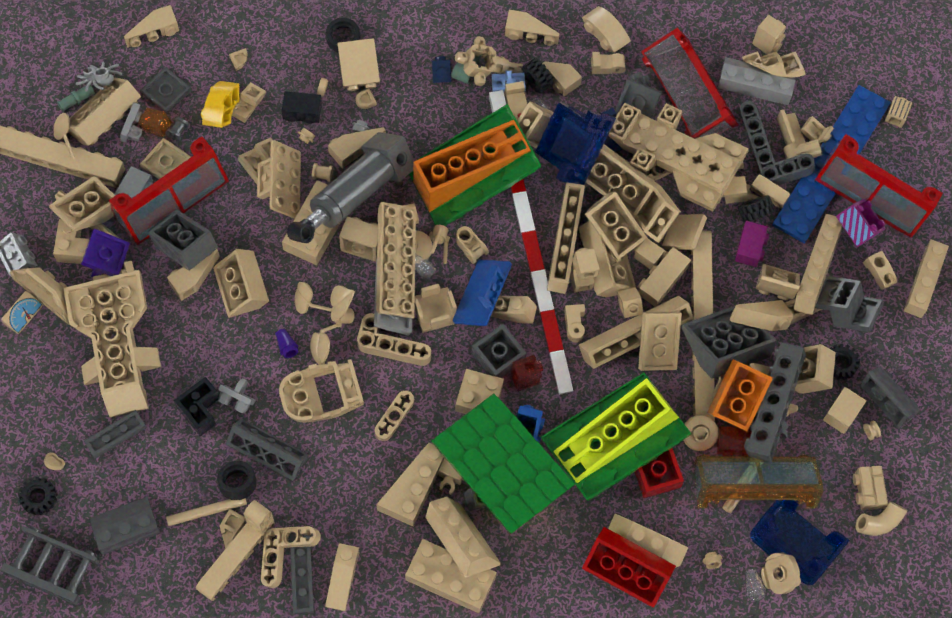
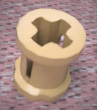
M314 163L312 179L319 178L331 182L333 166L326 167Z

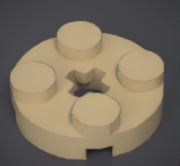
M774 553L767 557L765 567H762L761 570L762 581L767 589H771L776 594H787L800 585V570L793 555ZM780 568L783 571V577H778Z

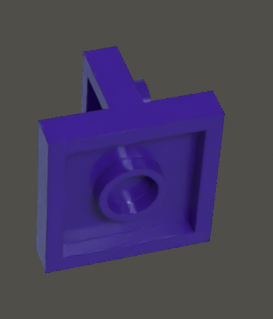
M93 229L81 265L93 269L91 277L101 274L109 276L119 275L130 242Z

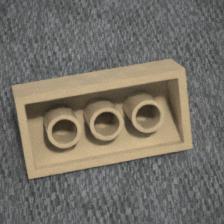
M114 78L111 85L104 87V90H99L70 117L68 133L83 145L95 144L102 133L109 131L115 121L123 118L124 112L132 107L133 102L138 103L137 100L141 97L128 80Z
M590 221L579 226L583 247L588 249L594 248L600 269L597 277H593L596 295L612 297L618 295L617 291L636 287L627 254L621 259L616 260Z
M449 497L437 499L429 503L425 518L465 578L500 566V561L460 503Z

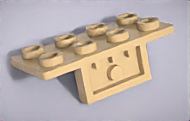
M273 140L271 141L270 158L258 163L257 197L265 199L270 196L271 210L294 219L300 211V151Z

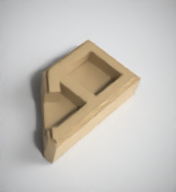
M229 509L220 524L225 549L246 522L243 515Z

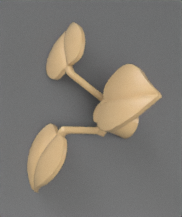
M299 282L295 292L297 311L300 314H305L309 306L330 311L331 319L336 323L321 329L320 333L315 332L310 341V349L314 360L318 365H323L330 349V340L325 332L341 327L342 324H351L353 322L354 311L348 307L355 291L340 285L334 287L330 299L333 307L329 308L312 304L310 302L313 297L311 287L305 282Z

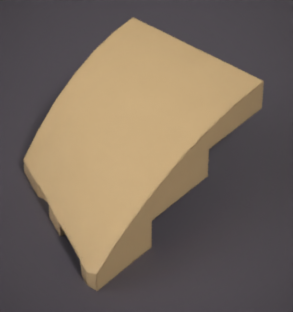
M758 51L742 56L744 62L779 77H800L806 75L796 51L781 57L777 51L760 57Z

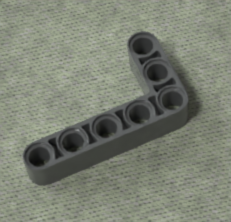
M752 101L743 102L740 106V112L760 174L765 178L768 174H774L773 178L767 179L776 185L813 174L815 171L814 158L807 153L775 163L755 103ZM747 110H753L750 114L745 113ZM752 126H758L756 130L750 129ZM757 142H764L761 146L755 145ZM763 158H769L767 162H761ZM805 162L811 163L808 167H803L802 164ZM787 168L793 169L789 173L784 172V170Z

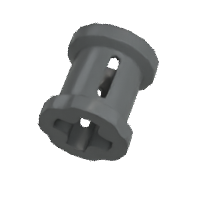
M176 116L174 123L165 133L168 137L180 141L182 138L181 134L189 127V123Z

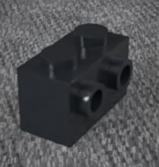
M284 91L281 110L284 120L289 122L304 121L308 124L319 123L322 108L321 95Z

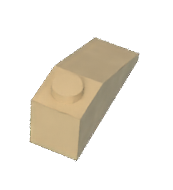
M382 127L334 138L328 145L329 154L344 168L364 153L361 147L376 133H386V130Z
M783 300L738 304L733 310L730 321L769 331L788 329L794 314Z
M339 543L325 607L341 611L346 610L359 557V547Z

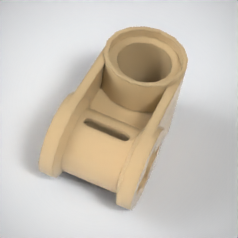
M463 226L457 230L456 243L472 264L476 263V260L482 255L489 253L487 246L471 228ZM465 235L468 236L469 239L462 240L460 236Z

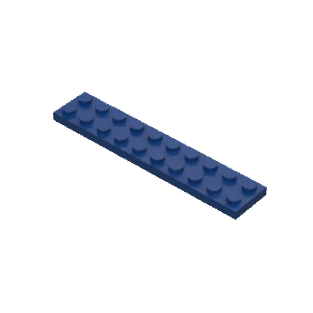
M858 85L835 122L834 129L830 133V139L822 143V155L814 158L815 171L813 174L799 180L772 226L802 243H806L836 194L815 180L826 159L845 134L857 141L859 145L857 154H860L889 107L890 101ZM841 159L845 165L841 173L847 176L852 165Z

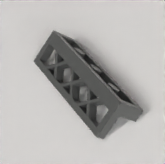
M243 419L233 424L226 441L227 446L293 481L296 479L301 466L309 457V454ZM235 434L242 438L244 444L239 445L233 442ZM250 445H257L261 453L256 454L252 452ZM272 453L276 455L278 462L273 463L269 461L267 454ZM289 462L295 465L293 473L286 470L284 463Z

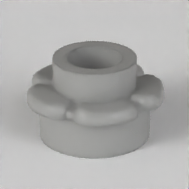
M357 120V123H352V131L355 133L370 130L367 126L368 123Z

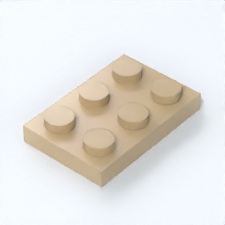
M643 312L638 369L641 371L677 370L682 313Z

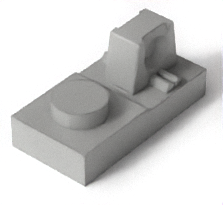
M133 102L121 131L120 141L126 143L127 140L139 142L142 129L136 127L135 123H139L142 118L143 112H140V104Z

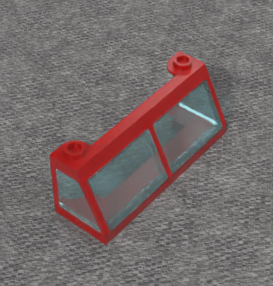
M845 134L829 154L815 180L853 204L864 198L866 201L869 200L872 204L871 208L880 220L882 219L889 226L912 237L935 209L943 193L933 187H926L920 192L857 154L859 149L857 141Z
M202 136L191 144L190 149L193 154L191 158L136 196L131 198L126 193H119L108 200L115 219L137 246L150 237L149 231L176 210L185 213L229 182L213 148Z

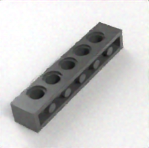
M781 342L780 347L775 350L774 366H770L768 376L773 377L758 408L756 420L753 419L750 430L752 433L750 438L746 439L744 446L749 457L772 463L806 357L803 347ZM785 363L791 364L788 368H782V365ZM779 381L785 382L782 386H776V383ZM779 399L777 404H770L771 400ZM773 417L771 422H764L765 418ZM767 435L765 440H758L759 436Z

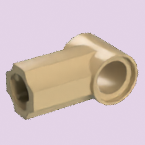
M818 139L800 145L796 143L789 144L783 148L785 159L805 153L812 155L813 158L822 155Z

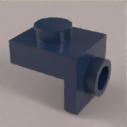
M446 56L435 57V60H431L433 83L451 82L450 60H446Z

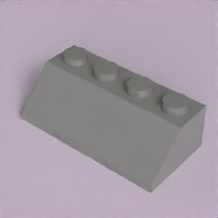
M725 57L718 88L789 105L795 85V77H779L744 61Z

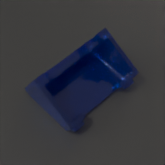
M786 489L761 517L750 532V537L768 555L774 553L793 555L799 566L801 582L806 585H813L850 540L837 531H832L827 536L795 511L798 508L799 502Z

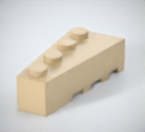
M428 443L387 491L377 503V511L414 526L445 458L433 444Z

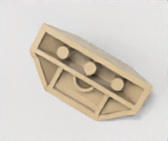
M41 268L16 269L9 272L15 282L69 325L63 290L67 286L63 282H56L53 274L48 270L44 272Z
M617 514L614 515L608 528L676 565V567L681 565L688 550V547Z

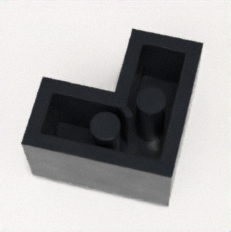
M204 377L174 399V403L199 436H202L216 425L213 416L207 408L218 400L219 394L211 382Z

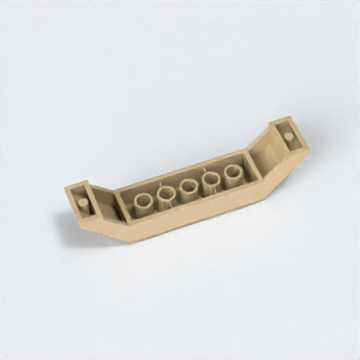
M529 102L518 118L517 122L530 146L547 153L603 196L609 192H616L633 218L644 230L643 232L659 243L681 212L662 186L576 123L546 108Z

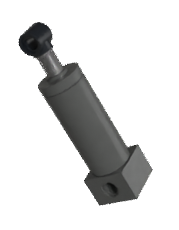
M378 132L361 147L364 155L310 200V207L313 213L300 222H292L288 226L287 235L289 239L301 243H309L314 238L315 229L321 224L329 228L336 227L387 181H395L397 186H402L403 179L413 171L414 162L405 137Z

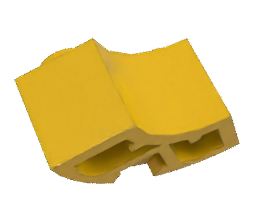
M219 81L214 86H211L204 108L201 110L202 125L222 128L231 124L233 109L240 101L239 83Z

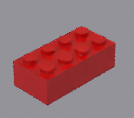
M673 448L665 451L635 471L643 498L679 489L684 483Z
M603 527L582 569L654 608L676 565Z

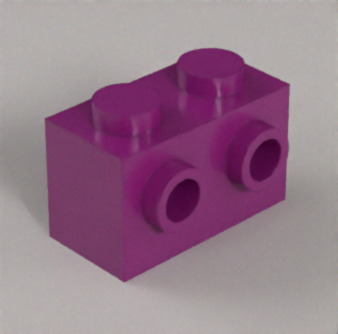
M749 221L745 222L735 262L757 267L758 262L763 261L765 251L762 250L763 244L767 245L769 234H766L767 226Z

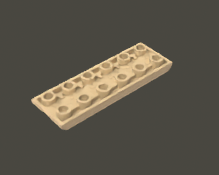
M381 202L379 205L376 311L379 314L414 318L416 208Z

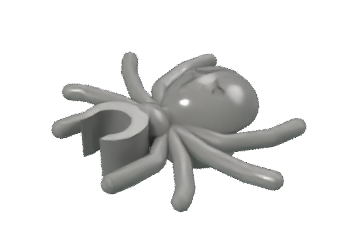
M102 62L101 68L90 65L88 67L89 73L83 71L84 76L77 75L78 78L84 80L76 82V85L88 82L85 92L88 91L92 83L97 89L104 90V87L113 83L114 77L112 74L122 75V72L111 70L119 67V64L105 68L104 62Z

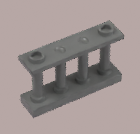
M23 526L22 531L28 535L15 562L11 563V565L4 563L0 571L6 576L77 606L81 598L77 595L78 591L76 589L90 562L96 565L99 564L96 554L86 549L83 552L41 534L42 531L36 527L31 526L29 529ZM35 539L46 543L33 570L29 571V573L22 571L23 568L21 566ZM53 547L63 550L64 553L51 578H48L47 581L40 579L41 575L39 574ZM75 555L82 558L83 560L69 587L66 586L65 589L59 587L58 581L71 556Z

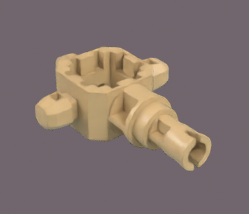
M480 36L475 38L474 45L466 52H457L455 55V61L464 64V72L468 76L474 77L476 86H483L486 82V77L491 73L505 74L506 71H512V73L523 72L520 68L523 64L512 63L505 59V57L496 56V51L492 47L486 46L485 39ZM481 55V58H484V61L487 63L485 67L481 66L478 68V65L473 60L475 56Z

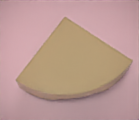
M246 48L229 54L236 71L240 70L247 61Z

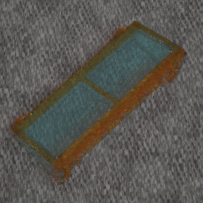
M704 454L696 456L694 463L697 508H707L708 503L711 501L719 504L720 500H798V504L805 502L806 508L816 509L824 492L816 459L807 455L773 457L771 463L749 456H710Z

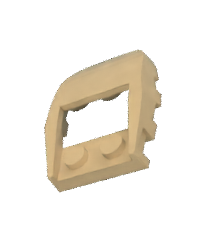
M351 359L348 360V363L336 364V361L323 365H309V368L305 370H297L290 373L282 380L279 387L284 411L291 419L297 422L307 423L336 418L364 405ZM335 373L344 406L340 409L324 413L314 378Z

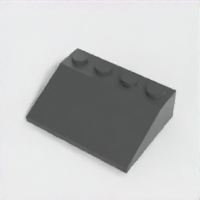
M735 306L684 323L681 326L700 367L711 379L726 374L732 359L748 366L751 363L771 357L777 342L765 329L731 322L730 317Z

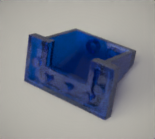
M558 102L535 153L560 169L556 177L559 181L584 185L616 118L610 114L589 110L585 114L566 103Z

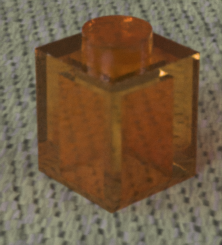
M148 107L138 121L145 132L160 137L165 136L166 130L172 124L165 112Z

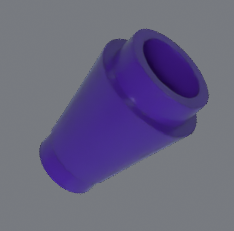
M286 329L278 330L275 335L280 354L284 358L294 357L298 353V345Z

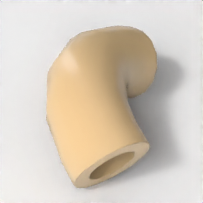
M889 501L885 510L879 515L861 514L856 521V530L859 533L871 536L886 534L899 525L908 510Z

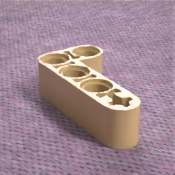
M369 313L363 317L357 337L358 348L361 352L420 366L430 363L431 348L428 345L379 334L380 328L366 326L370 322L374 323V314ZM363 340L371 341L368 345H364L361 342ZM383 344H388L390 347L388 349H382L380 346ZM402 348L409 350L405 354L399 352Z

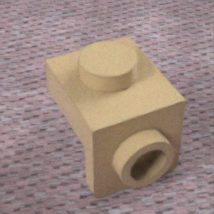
M812 116L808 118L800 131L810 141L818 139L819 143H825L830 139V133L834 128L832 126L825 128Z

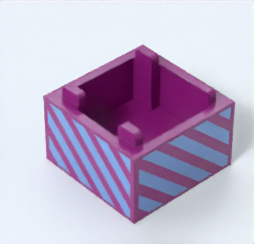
M865 198L854 203L836 216L856 247L863 245L886 230L884 227L885 222L877 217L871 208V202L869 200L866 201Z

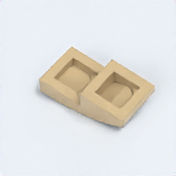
M250 82L241 92L240 101L234 107L232 116L245 123L263 99L266 91Z

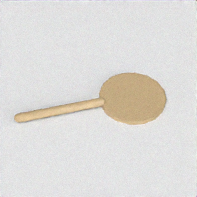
M62 113L55 121L54 137L57 140L64 139L71 157L75 158L67 138L70 118L68 114Z

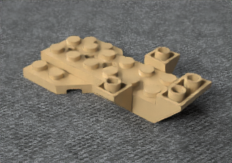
M624 103L606 133L623 150L634 154L630 164L645 172L655 165L671 172L681 197L713 212L746 157L749 148L717 133L694 139L677 131L676 129L683 112L667 103L657 117V121L641 114V110Z
M140 270L63 288L69 324L92 339L95 357L81 366L84 385L99 382L101 395L110 418L129 414L135 410L149 409L146 390L143 388L141 371L159 368L161 363L158 348L136 347L133 328L147 309ZM112 314L113 317L108 321L109 315ZM115 332L116 335L111 339L112 333Z

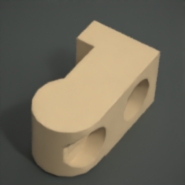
M592 52V74L625 72L624 55L619 53L600 55V52Z
M883 251L868 257L863 262L882 290L897 283V277Z
M566 305L564 313L567 337L571 342L577 343L583 339L585 334L584 326L581 324V317L585 314V305Z

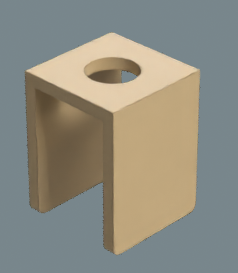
M844 387L823 421L844 434L867 400Z

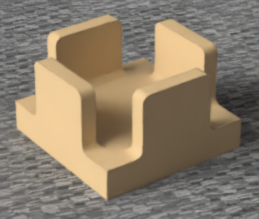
M439 284L421 288V294L415 296L414 308L422 333L454 325L452 320L457 306L452 291H449L448 287L440 289Z

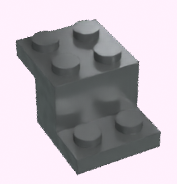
M826 276L815 308L829 310L835 327L870 333L883 307V300L864 297L861 281Z

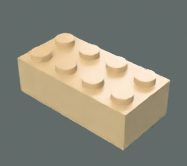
M316 181L293 222H300L313 213L310 207V200L327 187V184ZM340 223L334 228L321 224L315 229L314 238L309 243L292 241L286 234L282 241L283 250L317 265Z
M422 539L406 572L405 580L476 613H480L497 572L488 569L465 578L447 549Z

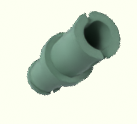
M91 85L87 92H85V87L76 92H70L69 96L57 101V104L61 111L64 112L76 104H81V101L94 95L95 92Z

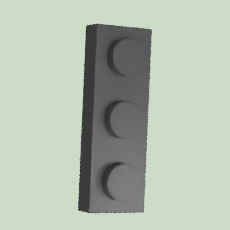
M135 410L84 440L94 459L147 427Z

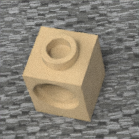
M636 287L617 291L619 307L624 318L643 314L642 299Z

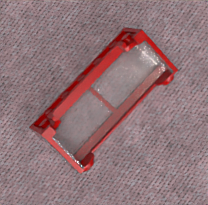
M678 27L641 51L644 56L642 60L646 67L650 66L654 70L674 107L682 110L681 119L685 124V135L696 139L714 133L720 134L739 125L689 39Z

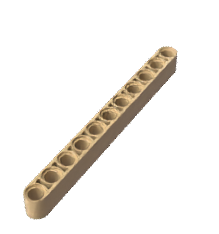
M702 230L695 250H691V255H693V260L691 261V272H693V279H691V290H693L691 298L692 307H694L693 320L713 314L712 234L708 230ZM692 351V361H694V368L692 367L693 379H695L693 386V397H695L693 415H705L715 421V416L708 413L714 399L712 397L714 378L711 379L700 367Z

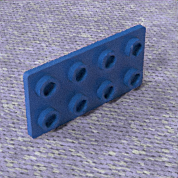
M478 260L452 320L454 324L487 326L512 264L510 261Z

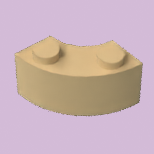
M598 6L582 17L586 31L600 41V45L604 50L615 53L631 42L619 21L606 9Z

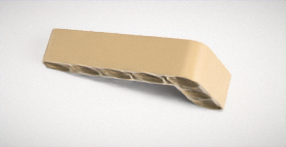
M253 500L244 512L247 522L196 586V590L211 601L216 599L214 598L215 595L224 589L229 583L227 582L228 579L237 573L241 568L240 564L249 558L254 552L253 548L257 543L260 544L265 533L270 528H273L275 524L272 512L256 500Z

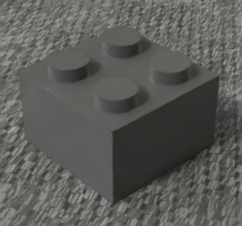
M503 324L472 345L471 352L488 375L503 378L524 363L527 355Z

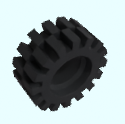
M534 58L522 66L521 70L525 74V80H527L531 88L540 94L553 85L552 75L549 74L550 71L545 68L546 66L542 64V61Z
M766 195L738 206V211L742 221L746 222L772 213L774 207L770 196Z
M836 344L830 349L836 352L835 358L838 356L846 358L848 367L841 369L834 365L833 377H836V380L842 379L844 381L847 378L850 379L860 366L859 354L854 353V348L850 350V345L843 347L844 344L839 346Z
M35 477V480L30 478L28 483L25 481L23 483L24 487L19 489L21 493H18L19 502L24 510L33 515H44V512L48 513L49 509L55 506L54 502H57V492L52 483L43 477L42 479ZM35 490H43L45 492V499L40 503H33L30 499L31 494Z

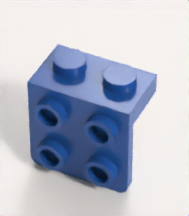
M530 405L519 406L516 414L517 419L523 426L533 428L531 435L540 444L541 438L538 435H540L545 422V418H542L543 411L536 410L535 407Z

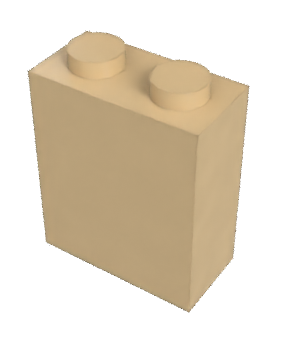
M374 38L339 42L337 44L343 89L347 88L348 91H355L361 86H365L366 89L376 88V85L380 84Z

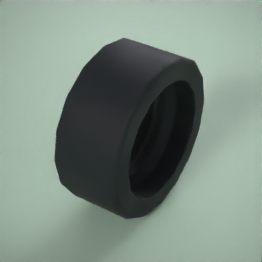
M337 18L327 26V44L335 52H338L337 44L339 42L333 40L332 35L338 28H349L354 34L351 41L360 40L359 27L351 19Z
M232 461L225 464L217 475L221 494L230 500L245 499L256 488L257 480L252 466L244 461ZM235 473L248 475V481L238 488H231L225 484L227 478Z

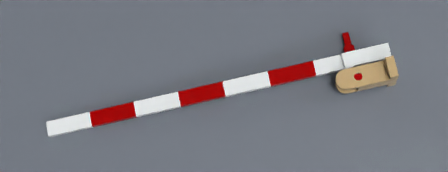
M524 81L505 84L504 93L503 90L489 92L492 113L508 104L514 117L518 120L527 106ZM524 179L510 187L558 393L559 395L573 392L571 378L550 291H547L548 281Z

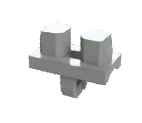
M244 378L239 380L235 389L222 384L219 386L218 390L221 392L218 401L229 406L233 397L238 399L234 409L240 413H245L250 405H254L256 402L255 399L243 394L248 384Z

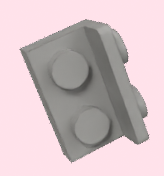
M11 232L0 240V258L9 276H11L9 273L11 270L26 269L28 266L34 268L37 266L34 260L35 255L29 250L27 240L23 235Z

